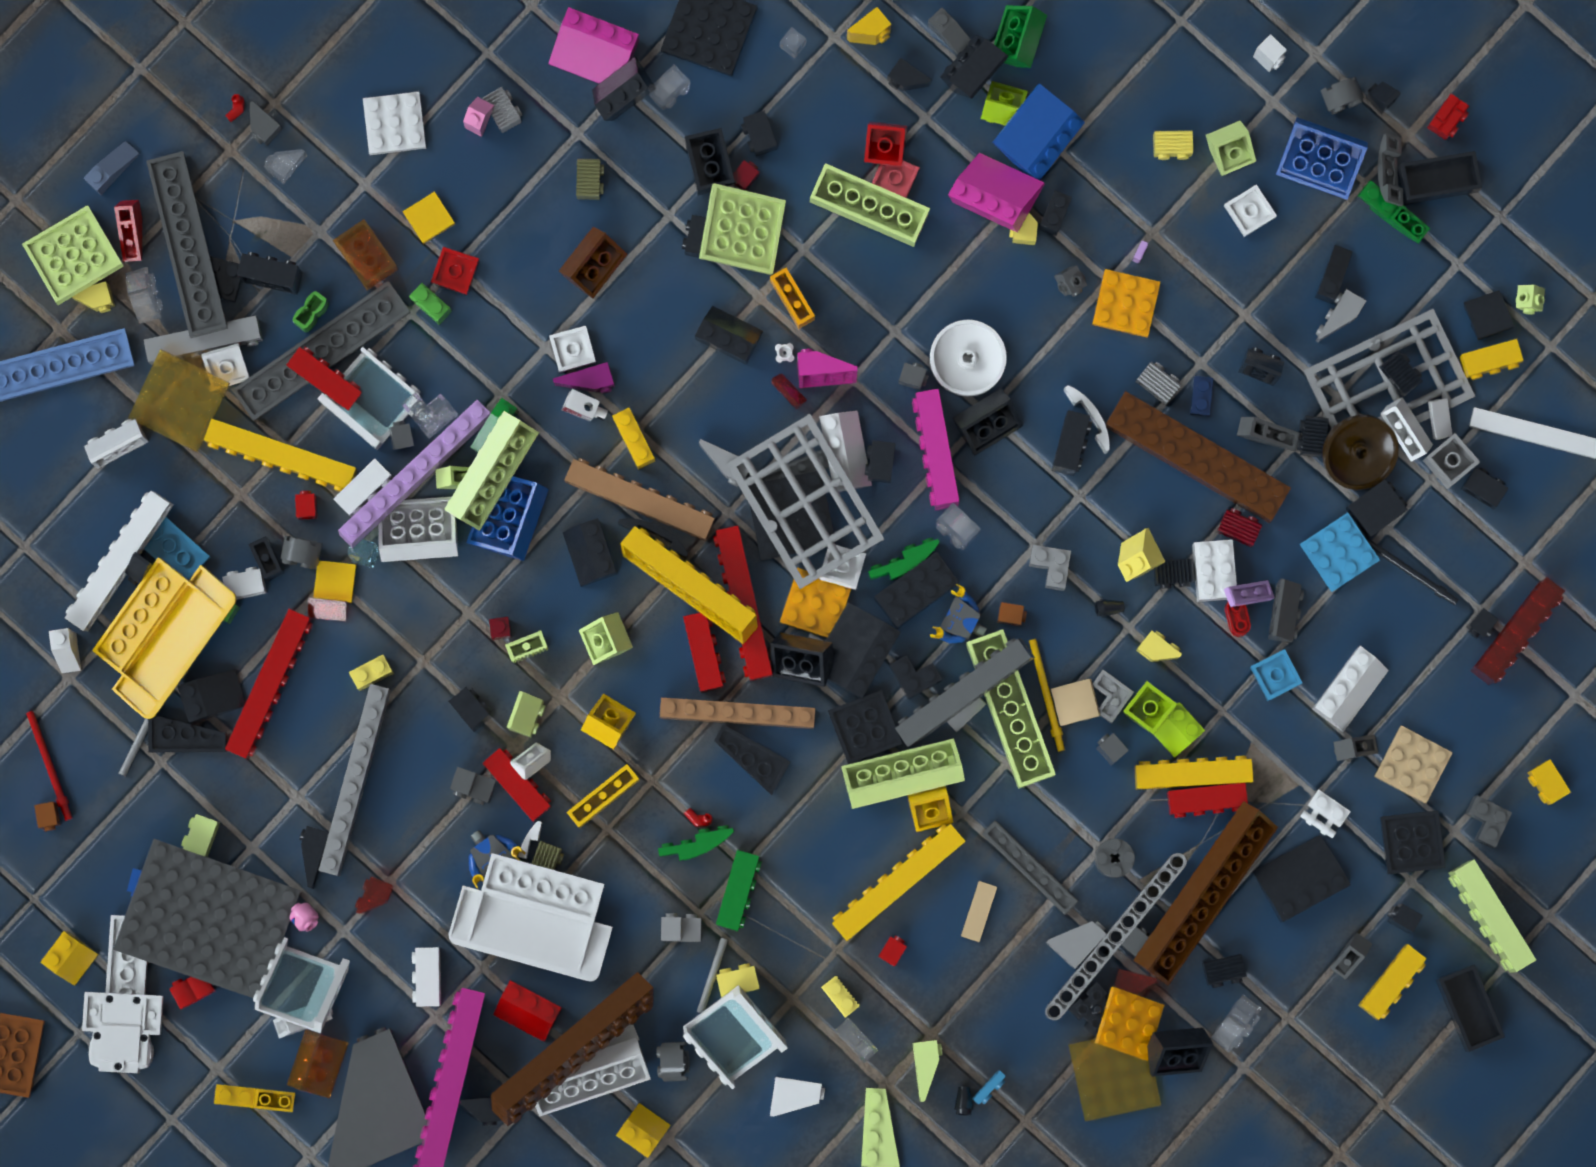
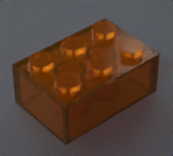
M365 219L333 240L367 291L398 270L396 264Z

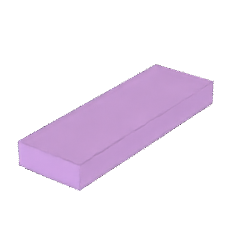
M1268 580L1230 586L1224 589L1230 607L1270 601L1275 598Z

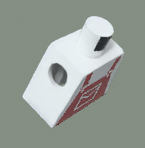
M573 389L568 393L562 411L591 421L594 417L604 421L608 410L598 407L600 401ZM584 405H588L590 411H586Z

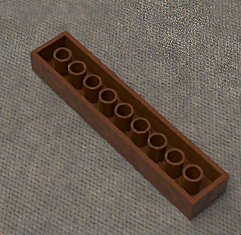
M1126 391L1105 425L1110 431L1267 523L1273 520L1291 489L1279 480Z
M1243 802L1133 961L1153 977L1169 986L1278 829V826L1260 810Z
M638 972L494 1091L491 1094L492 1111L507 1126L517 1123L521 1119L522 1114L527 1110L531 1111L540 1099L548 1097L553 1088L561 1086L566 1081V1077L571 1073L575 1074L585 1061L589 1062L592 1060L597 1051L605 1049L609 1045L610 1040L614 1037H619L629 1024L633 1025L639 1019L641 1014L649 1012L653 1007L654 987Z

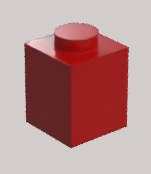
M300 491V494H296V518L298 520L318 519L316 495L314 493L311 494V491Z
M896 935L894 938L890 936L878 957L895 967L907 947L904 945L905 941Z

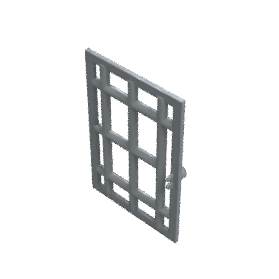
M1434 309L1303 370L1325 418H1329L1328 424L1331 430L1338 424L1333 414L1347 408L1350 417L1358 415L1354 404L1385 389H1388L1393 401L1400 399L1396 388L1384 375L1379 366L1383 363L1382 358L1415 342L1425 362L1414 368L1418 369L1420 373L1428 369L1438 389L1407 403L1410 410L1439 396L1442 399L1447 398L1449 409L1475 397ZM1429 319L1432 326L1419 332L1416 325ZM1407 329L1410 330L1412 336L1339 371L1336 370L1334 364L1367 348L1371 351H1377L1380 348V342ZM1436 333L1445 353L1432 359L1423 339ZM1449 360L1457 380L1444 385L1436 365ZM1375 362L1384 382L1350 398L1341 378ZM1327 368L1330 375L1317 381L1314 374ZM1334 381L1343 401L1329 407L1321 387ZM1461 386L1464 393L1451 399L1448 392ZM1428 410L1415 416L1419 423L1430 418V412ZM1382 416L1378 417L1385 422Z
M807 414L804 418L726 464L800 589L880 541H884L883 535L811 414ZM806 425L809 426L815 436L810 441L807 440L801 429ZM795 433L802 446L783 457L776 443ZM817 445L821 446L838 475V478L833 481L813 450ZM769 448L776 461L757 472L750 459ZM805 452L825 483L823 487L808 496L804 493L787 464ZM743 463L751 475L745 480L737 468ZM780 467L800 499L783 511H780L762 480L763 477ZM753 483L757 485L795 549L797 556L792 559L775 532L777 523L767 519L748 487ZM841 484L844 485L862 515L857 520L854 519L836 488ZM828 492L831 493L849 524L832 535H829L811 505V502ZM803 507L823 538L822 541L805 551L785 519ZM865 523L873 534V537L868 540L860 529V526ZM853 531L860 545L841 555L834 542ZM828 547L835 560L815 570L808 557ZM800 562L803 563L809 573L804 578H802L795 566Z

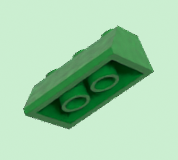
M1006 5L994 42L995 46L1008 55L1007 60L1004 62L1005 64L1031 68L1047 14L1034 6Z

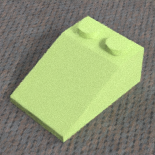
M937 1040L912 1043L920 1102L926 1100L939 1062V1056L942 1055V1046L937 1044Z

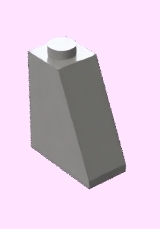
M1091 921L1053 937L1045 943L1072 968L1076 969L1106 936L1104 932L1105 927L1098 921L1096 923Z

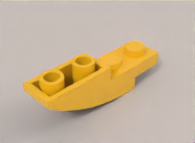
M216 1084L214 1104L293 1112L295 1093Z

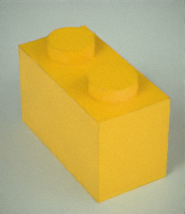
M1551 759L1527 772L1529 782L1533 787H1537L1540 792L1538 796L1544 804L1551 805L1571 793Z

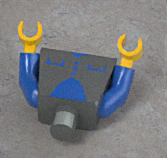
M956 584L959 587L957 593L951 590V593L958 597H955L941 626L932 627L936 629V635L930 634L931 638H938L952 644L968 640L972 633L979 637H983L987 627L977 623L981 616L979 614V607L974 599L965 591V588L959 584Z
M480 830L476 831L470 836L476 846L470 850L471 854L468 857L469 871L473 878V884L478 888V882H484L492 853L520 860L517 855L520 852L525 855V851L517 846L512 839L502 835L494 836L493 834L485 838Z

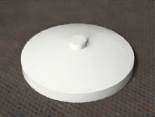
M961 320L946 326L936 336L931 347L930 366L938 383L949 392L960 396H976L989 391L1002 377L1006 366V350L1001 337L990 326L975 320Z

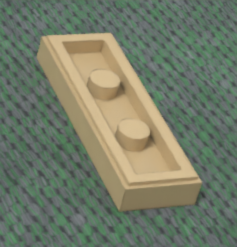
M981 881L978 882L961 937L980 942L997 890L996 886Z

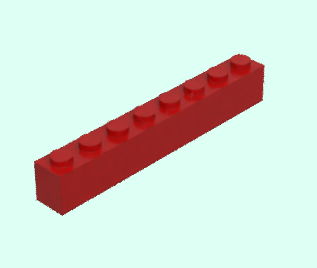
M733 526L716 530V536H713L715 547H719L721 552L717 556L719 565H724L725 573H722L724 584H728L729 591L726 593L730 596L731 594L735 595L745 607L748 605L754 609L757 617L758 627L747 641L742 644V647L739 648L741 659L745 658L746 666H743L745 678L749 677L750 681L772 677L739 527Z
M288 609L225 750L247 760L254 756L257 750L255 744L258 739L261 740L265 732L263 728L265 722L270 721L273 715L271 709L274 704L278 703L281 697L280 689L282 686H286L289 679L287 674L290 669L294 668L297 662L295 656L304 647L305 641L303 639L305 634H309L312 629L311 618Z

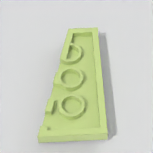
M866 1088L861 1166L900 1167L886 1089Z

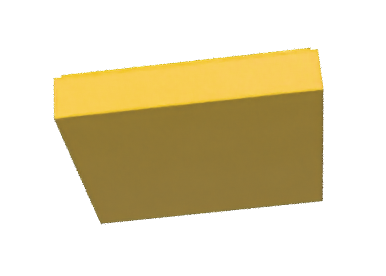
M435 191L403 211V214L423 244L455 225V222Z
M319 561L313 599L352 603L357 565Z

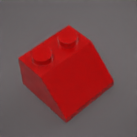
M869 122L864 162L902 166L907 126Z

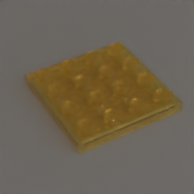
M160 349L128 418L131 420L136 419L139 424L198 452L205 438L211 418L214 419L230 383Z
M1096 1039L1068 1045L1085 1121L1161 1106L1156 1078L1150 1075L1149 1059L1144 1061L1096 1044Z

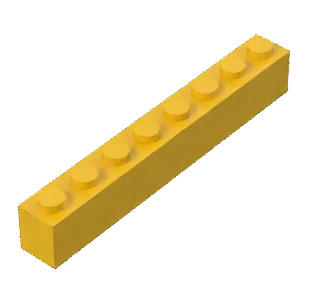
M212 418L204 441L208 443L207 446L216 450L219 447L226 449V453L236 456L237 453L244 455L243 459L251 462L255 460L261 461V465L268 468L273 466L279 467V471L289 475L291 472L297 473L298 478L307 481L309 478L314 479L316 484L324 487L327 484L332 485L334 490L339 492L356 477L358 471L353 466Z
M946 824L942 825L936 830L938 835L933 839L929 836L921 843L923 847L919 851L916 849L911 851L907 855L909 858L904 863L898 862L892 867L894 872L889 876L885 873L877 880L879 884L875 888L871 886L862 893L864 895L863 898L859 901L854 899L847 905L849 909L845 913L840 911L833 917L834 922L832 925L846 942L966 842L951 824L948 826Z

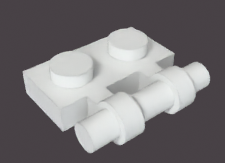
M1318 789L1307 805L1313 810L1312 813L1309 814L1304 810L1300 817L1305 819L1308 825L1312 824L1321 830L1320 833L1324 836L1328 835L1333 838L1336 832L1331 829L1332 824L1340 827L1351 811ZM1318 814L1327 819L1325 824L1316 818Z

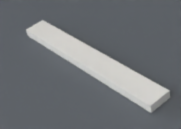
M1473 408L1469 427L1596 459V438Z

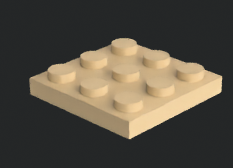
M1401 725L1374 777L1426 804L1452 752Z

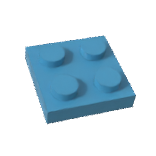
M1285 649L1250 667L1267 701L1302 684Z
M998 1070L972 1099L977 1104L981 1102L985 1104L992 1097L991 1091L994 1088L998 1090L1006 1082L1003 1080L1006 1076Z

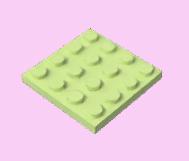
M715 183L712 184L699 258L772 275L786 200Z
M88 205L22 244L57 305L124 267Z

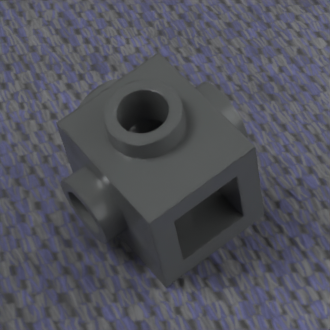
M1077 265L1068 267L1054 276L1058 283V289L1064 296L1072 295L1074 297L1082 293V288L1087 286L1085 276Z

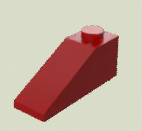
M139 200L120 201L114 206L123 262L142 261V214Z

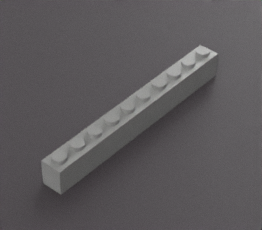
M373 684L369 686L319 867L321 872L339 877L341 875L391 693L389 688Z

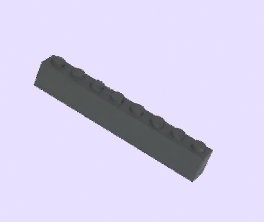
M1011 639L1005 644L1007 647L1002 651L998 649L990 655L991 659L986 662L984 660L974 666L976 669L973 672L969 673L968 671L960 676L958 683L955 685L954 683L949 684L944 688L945 692L940 696L936 694L928 700L930 703L925 707L921 705L913 711L914 715L909 718L908 716L902 718L895 729L907 747H913L1033 660L1035 657L1023 639Z

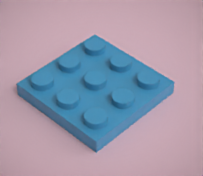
M1346 513L1300 544L1331 592L1380 561L1349 513Z

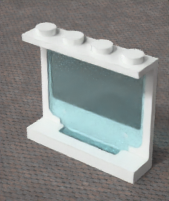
M362 347L360 349L362 353L343 373L345 375L344 380L349 383L354 381L361 387L359 391L362 394L349 411L323 393L318 397V400L372 447L378 450L390 436L389 427H393V422L403 421L421 401L422 398L419 395L421 391L414 385L409 387L405 383L406 379L400 373L395 375L390 370L392 367L384 360L380 362L376 359L378 355L370 348L366 350Z
M284 937L282 944L278 943L276 947L275 959H271L269 962L268 974H264L260 983L262 986L261 990H257L254 995L255 1010L321 1033L348 973L350 961L343 958L340 965L298 951L287 947L288 938Z
M739 985L683 1026V1037L686 1042L696 1047V1053L708 1061L707 1065L713 1072L717 1071L721 1082L725 1086L728 1084L731 1089L735 1088V1079L778 1048L782 1053L788 1049L785 1038Z

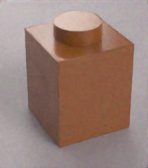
M1001 602L997 623L1020 627L1021 622L1025 623L1027 611H1023L1024 606Z
M57 802L34 805L38 828L44 829V832L56 830L55 826L61 825Z

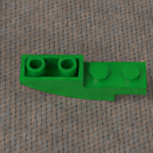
M1368 181L1358 194V197L1370 206V210L1416 243H1419L1430 228L1404 205L1400 207L1387 203L1381 194L1380 188L1374 182Z
M932 537L923 540V544L919 546L915 544L908 545L902 551V560L898 557L889 560L888 565L882 566V564L872 566L871 570L868 571L870 580L888 574L891 581L901 578L930 557L939 545V539L934 540Z
M729 825L719 826L717 831L711 832L710 828L698 830L699 834H695L696 842L692 843V839L681 841V845L673 846V842L661 844L662 848H658L659 857L679 854V860L684 861L701 856L721 845L734 833V830L729 828Z

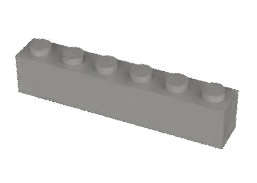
M257 316L228 321L226 322L228 329L195 338H190L189 332L186 330L144 339L148 362L157 367L165 365L167 361L181 362L184 361V358L190 356L192 359L200 358L203 353L239 343V346L246 344L247 346H256L259 344L258 342L263 341L259 319Z

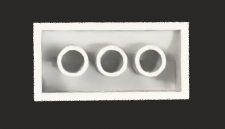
M858 411L819 416L823 436L853 487L857 489L872 486L871 481H868V476L865 475V466L868 463ZM828 460L831 479L833 481L834 479L838 478V475ZM843 484L836 487L838 492L847 491Z
M1359 646L1312 710L1344 732L1389 670L1374 655Z

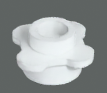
M791 343L787 345L777 344L775 346L777 351L776 361L779 363L782 361L792 362L794 360L792 354L794 346Z

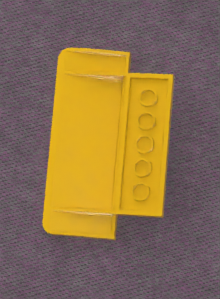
M158 557L92 650L122 675L112 690L142 717L146 719L155 717L235 605L236 595L203 565H200L190 580H188L166 561Z

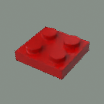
M443 247L431 279V284L467 295L479 263V258Z

